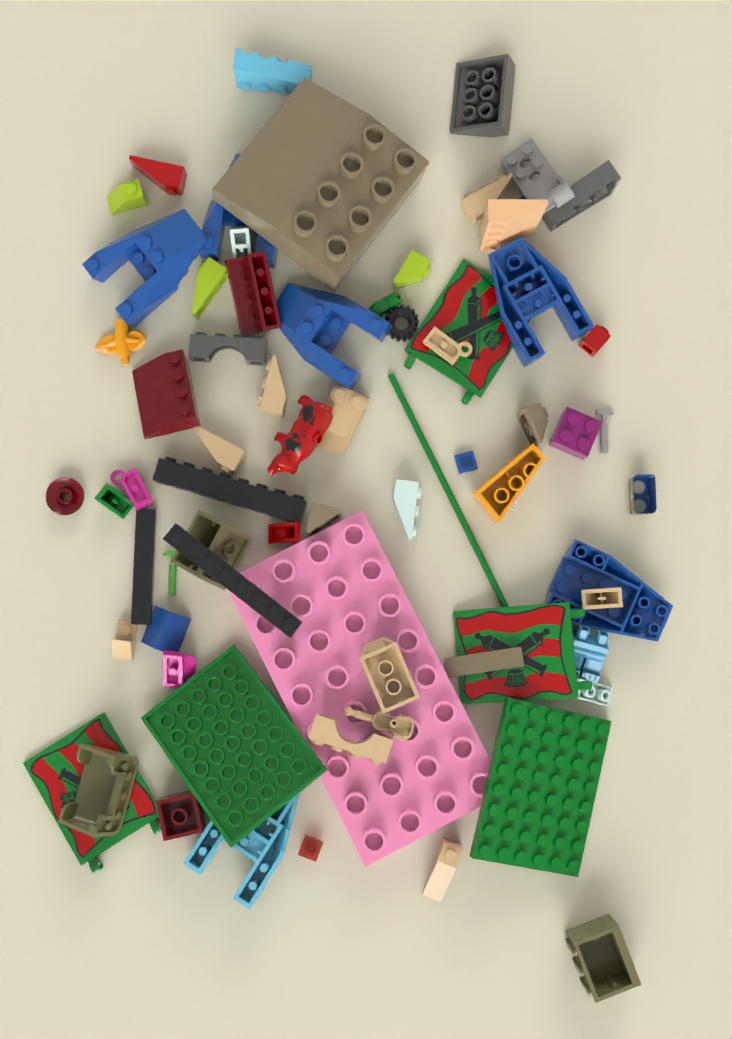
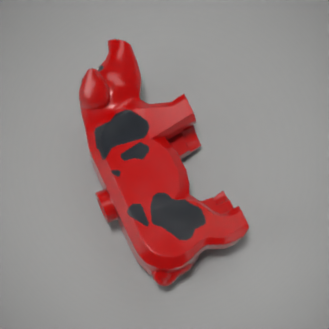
M306 395L300 396L297 402L299 405H302L299 418L294 422L288 434L277 432L274 437V441L280 443L282 451L273 458L267 468L270 476L280 472L294 475L297 472L299 464L307 459L316 446L323 441V435L333 419L332 407L321 402H314Z

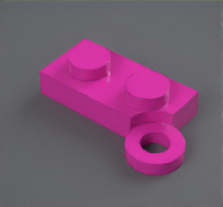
M136 468L126 473L121 470H115L111 473L110 479L113 484L123 485L137 511L154 502ZM118 474L122 476L119 481L115 480V476Z

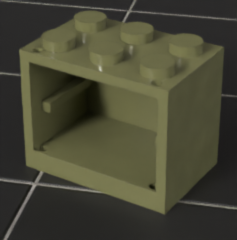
M198 510L187 530L190 535L235 570L253 539ZM176 550L170 562L223 590L226 589Z
M610 914L565 930L567 934L565 942L572 953L574 966L581 976L579 979L588 997L592 996L596 1003L642 985L621 929Z

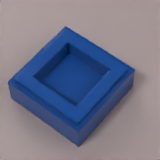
M473 451L454 455L459 474L478 469Z

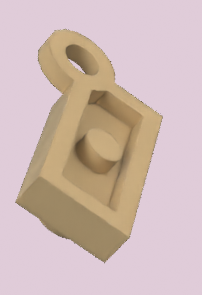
M436 327L423 340V344L451 365H454L460 356L468 357L472 353V345L470 343L461 342L458 344ZM466 346L468 352H462L461 348Z

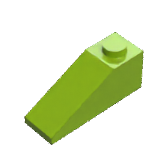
M210 257L200 264L191 312L197 320L228 279L226 268Z

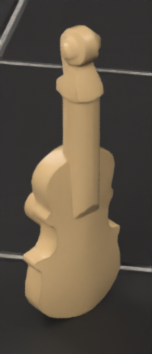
M347 707L344 710L346 716H353L370 722L375 730L391 732L393 738L405 741L413 734L414 721L409 716L399 714L397 717H393L390 713L383 714L382 711L372 715L359 710H352L351 707Z

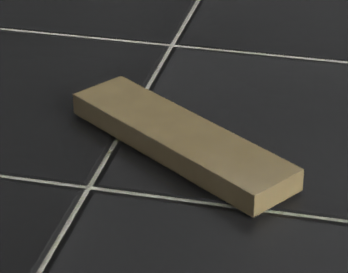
M522 646L444 658L448 678L525 666Z

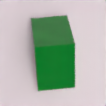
M107 483L94 498L122 519L125 518L134 506L131 500Z

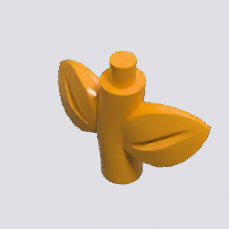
M120 318L115 320V335L108 334L102 337L95 345V349L104 354H114L117 352L122 365H129V358L132 357L131 350L137 351L141 349L147 339L145 334L139 330L128 333L129 325Z

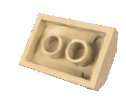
M334 385L325 404L333 408V419L323 435V441L316 447L332 455L346 452L369 400L350 389Z
M384 636L363 645L359 658L383 714L420 698L397 642Z

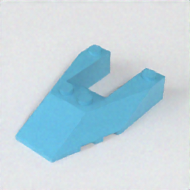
M299 794L234 846L235 849L255 862L233 897L249 910L254 906L284 856ZM212 820L183 863L199 875L206 870L225 841Z

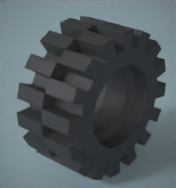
M394 306V309H390L389 313L386 314L385 320L392 326L387 334L391 336V339L394 340L395 338L398 342L400 340L405 342L406 339H412V336L418 330V315L415 314L414 309L410 310V306ZM399 317H404L409 322V326L404 330H399L394 325L395 320Z

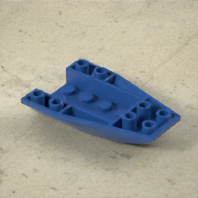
M574 539L562 557L545 599V604L570 602L571 610L582 609L581 590L621 587L623 607L586 609L584 617L571 618L572 624L576 626L584 625L594 630H603L657 642L673 608L672 604L611 555Z

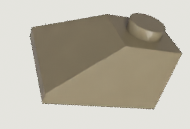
M540 403L522 408L517 415L529 444L534 443L536 447L543 441L548 423L547 418L549 417L546 408L542 407Z

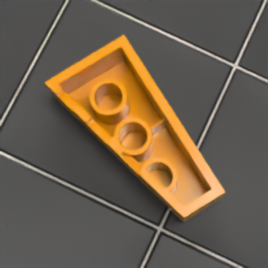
M534 443L529 444L471 494L495 523H500L505 513L511 508L515 499L523 491L525 485L546 458Z

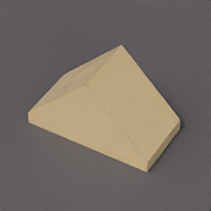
M621 587L581 590L582 609L584 610L623 607Z

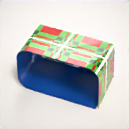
M638 474L629 478L630 515L652 514L656 511L655 476H653L655 474ZM635 481H642L645 484L643 493L637 494L634 492L633 483ZM641 499L645 502L646 509L643 512L638 513L634 510L635 500Z

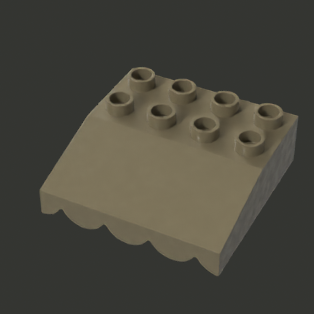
M304 77L212 189V199L334 292L420 182L429 161L370 114Z

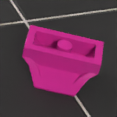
M165 650L163 653V686L179 688L191 675L195 674V656Z

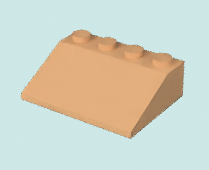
M488 199L479 229V250L485 253H492L520 237L524 239L534 234L547 207L548 200Z

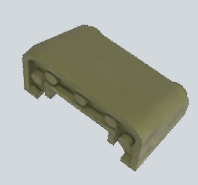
M80 743L77 751V761L85 764L75 802L67 803L62 807L58 823L91 837L114 836L119 833L124 822L139 760L137 757Z

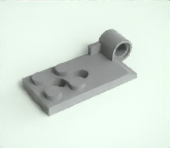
M532 138L500 160L507 173H512V180L526 199L548 200L543 214L555 206L559 208L575 197L570 186L556 173ZM523 162H531L528 167H521ZM533 175H540L538 180H530Z

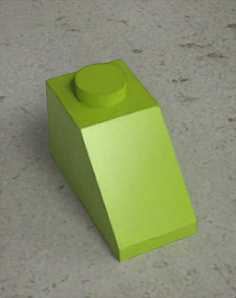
M138 179L119 184L107 196L112 215L148 205L143 187Z
M411 250L393 281V288L398 289L421 283L424 277L428 278L432 271L430 267L431 260Z

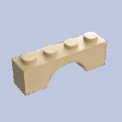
M316 713L308 737L312 739L311 742L323 746L325 743L331 745L332 750L338 752L343 750L349 751L350 755L355 758L361 759L362 756L370 758L369 762L376 765H381V762L386 764L393 743L392 737L373 732L363 741L354 742L347 740L339 733L336 719L320 713Z

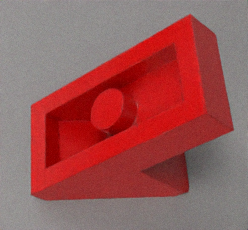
M300 522L268 524V543L297 544L300 542Z

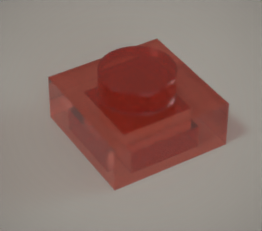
M305 834L298 855L316 862L324 841Z

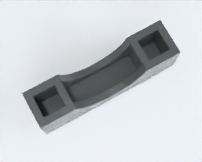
M196 332V334H190L188 357L191 361L211 362L214 355L219 351L233 349L244 356L247 365L266 366L268 343L262 336L245 338L243 335L236 334L233 337H227L221 333H216L212 336L204 332Z

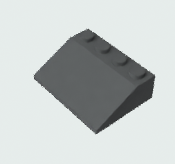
M509 54L456 63L450 122L451 134L491 138L509 135L516 67Z

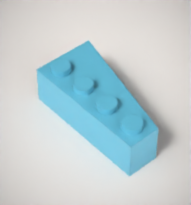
M236 47L233 71L237 88L246 91L250 89L259 90L264 93L268 91L277 92L284 95L287 93L291 94L304 77L312 81L311 65L287 60L284 63L275 56L264 58L260 57L258 52L252 51L251 54L242 52V48Z

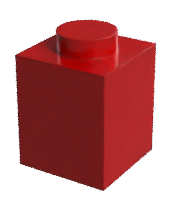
M596 324L578 346L591 357H594L611 335L605 327Z

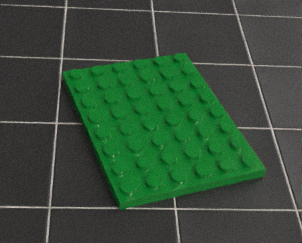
M236 645L228 648L141 717L148 730L230 848H233L328 771Z
M505 696L469 856L472 859L578 877L612 721Z

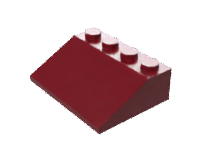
M183 349L164 353L132 371L145 440L201 426L188 359Z

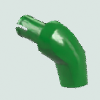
M394 292L373 303L368 310L382 318L390 309L393 310L394 306L400 305L403 299L398 292Z

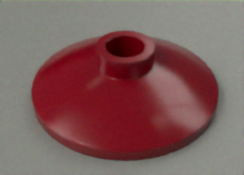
M58 478L47 488L46 503L56 514L71 515L77 512L84 502V490L81 484L72 478ZM66 494L70 495L69 500L64 499Z

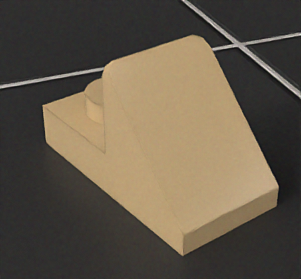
M118 619L115 639L111 640L113 658L133 660L138 625H132L131 621Z

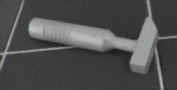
M595 410V415H602L600 453H608V425L605 415H613L614 412L611 410Z

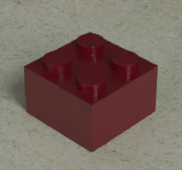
M191 790L163 796L156 800L163 841L204 832L206 822L203 807Z

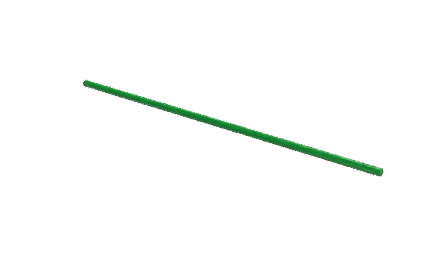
M394 373L388 375L501 606L509 607Z

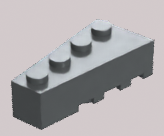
M609 160L570 186L575 197L559 208L555 206L543 214L542 219L550 231H553L613 194L621 177Z

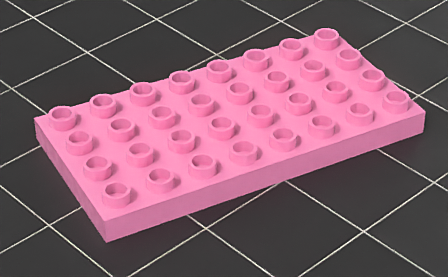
M363 510L239 572L302 621V624L290 638L229 591L295 726L328 769L320 777L365 867L481 806L491 760ZM384 636L397 642L420 696L417 700L387 712L393 717L401 714L413 719V734L405 741L393 738L391 732L375 730L370 722L353 716H346L344 713L347 707L372 715L381 711L359 657L362 653L363 645ZM316 713L335 718L339 733L350 741H363L373 732L392 737L393 743L386 764L381 762V765H376L369 762L370 758L364 756L361 759L355 758L350 755L349 751L343 750L338 752L332 750L331 745L324 743L323 746L312 743V739L308 737Z

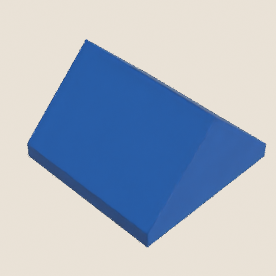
M155 606L152 612V625H147L141 642L163 652L165 650L179 652L191 619Z

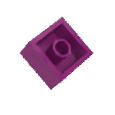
M566 407L560 416L548 445L584 460L590 453L602 421Z

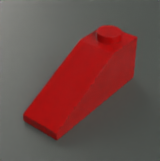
M132 155L129 156L132 166L164 192L172 196L183 194L187 178L185 167Z

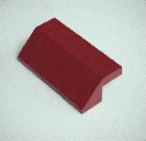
M266 251L225 260L240 335L246 336L281 328Z

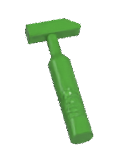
M166 551L162 555L171 556L172 560L176 551ZM172 562L169 565L168 595H176L177 566Z

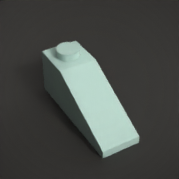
M231 227L230 237L233 259L245 257L247 254L253 253L250 227Z

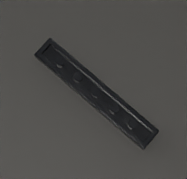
M155 509L136 510L132 625H152L156 535Z

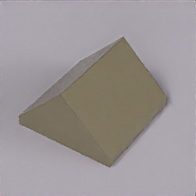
M312 503L306 528L308 534L312 536L341 517V510L335 507Z

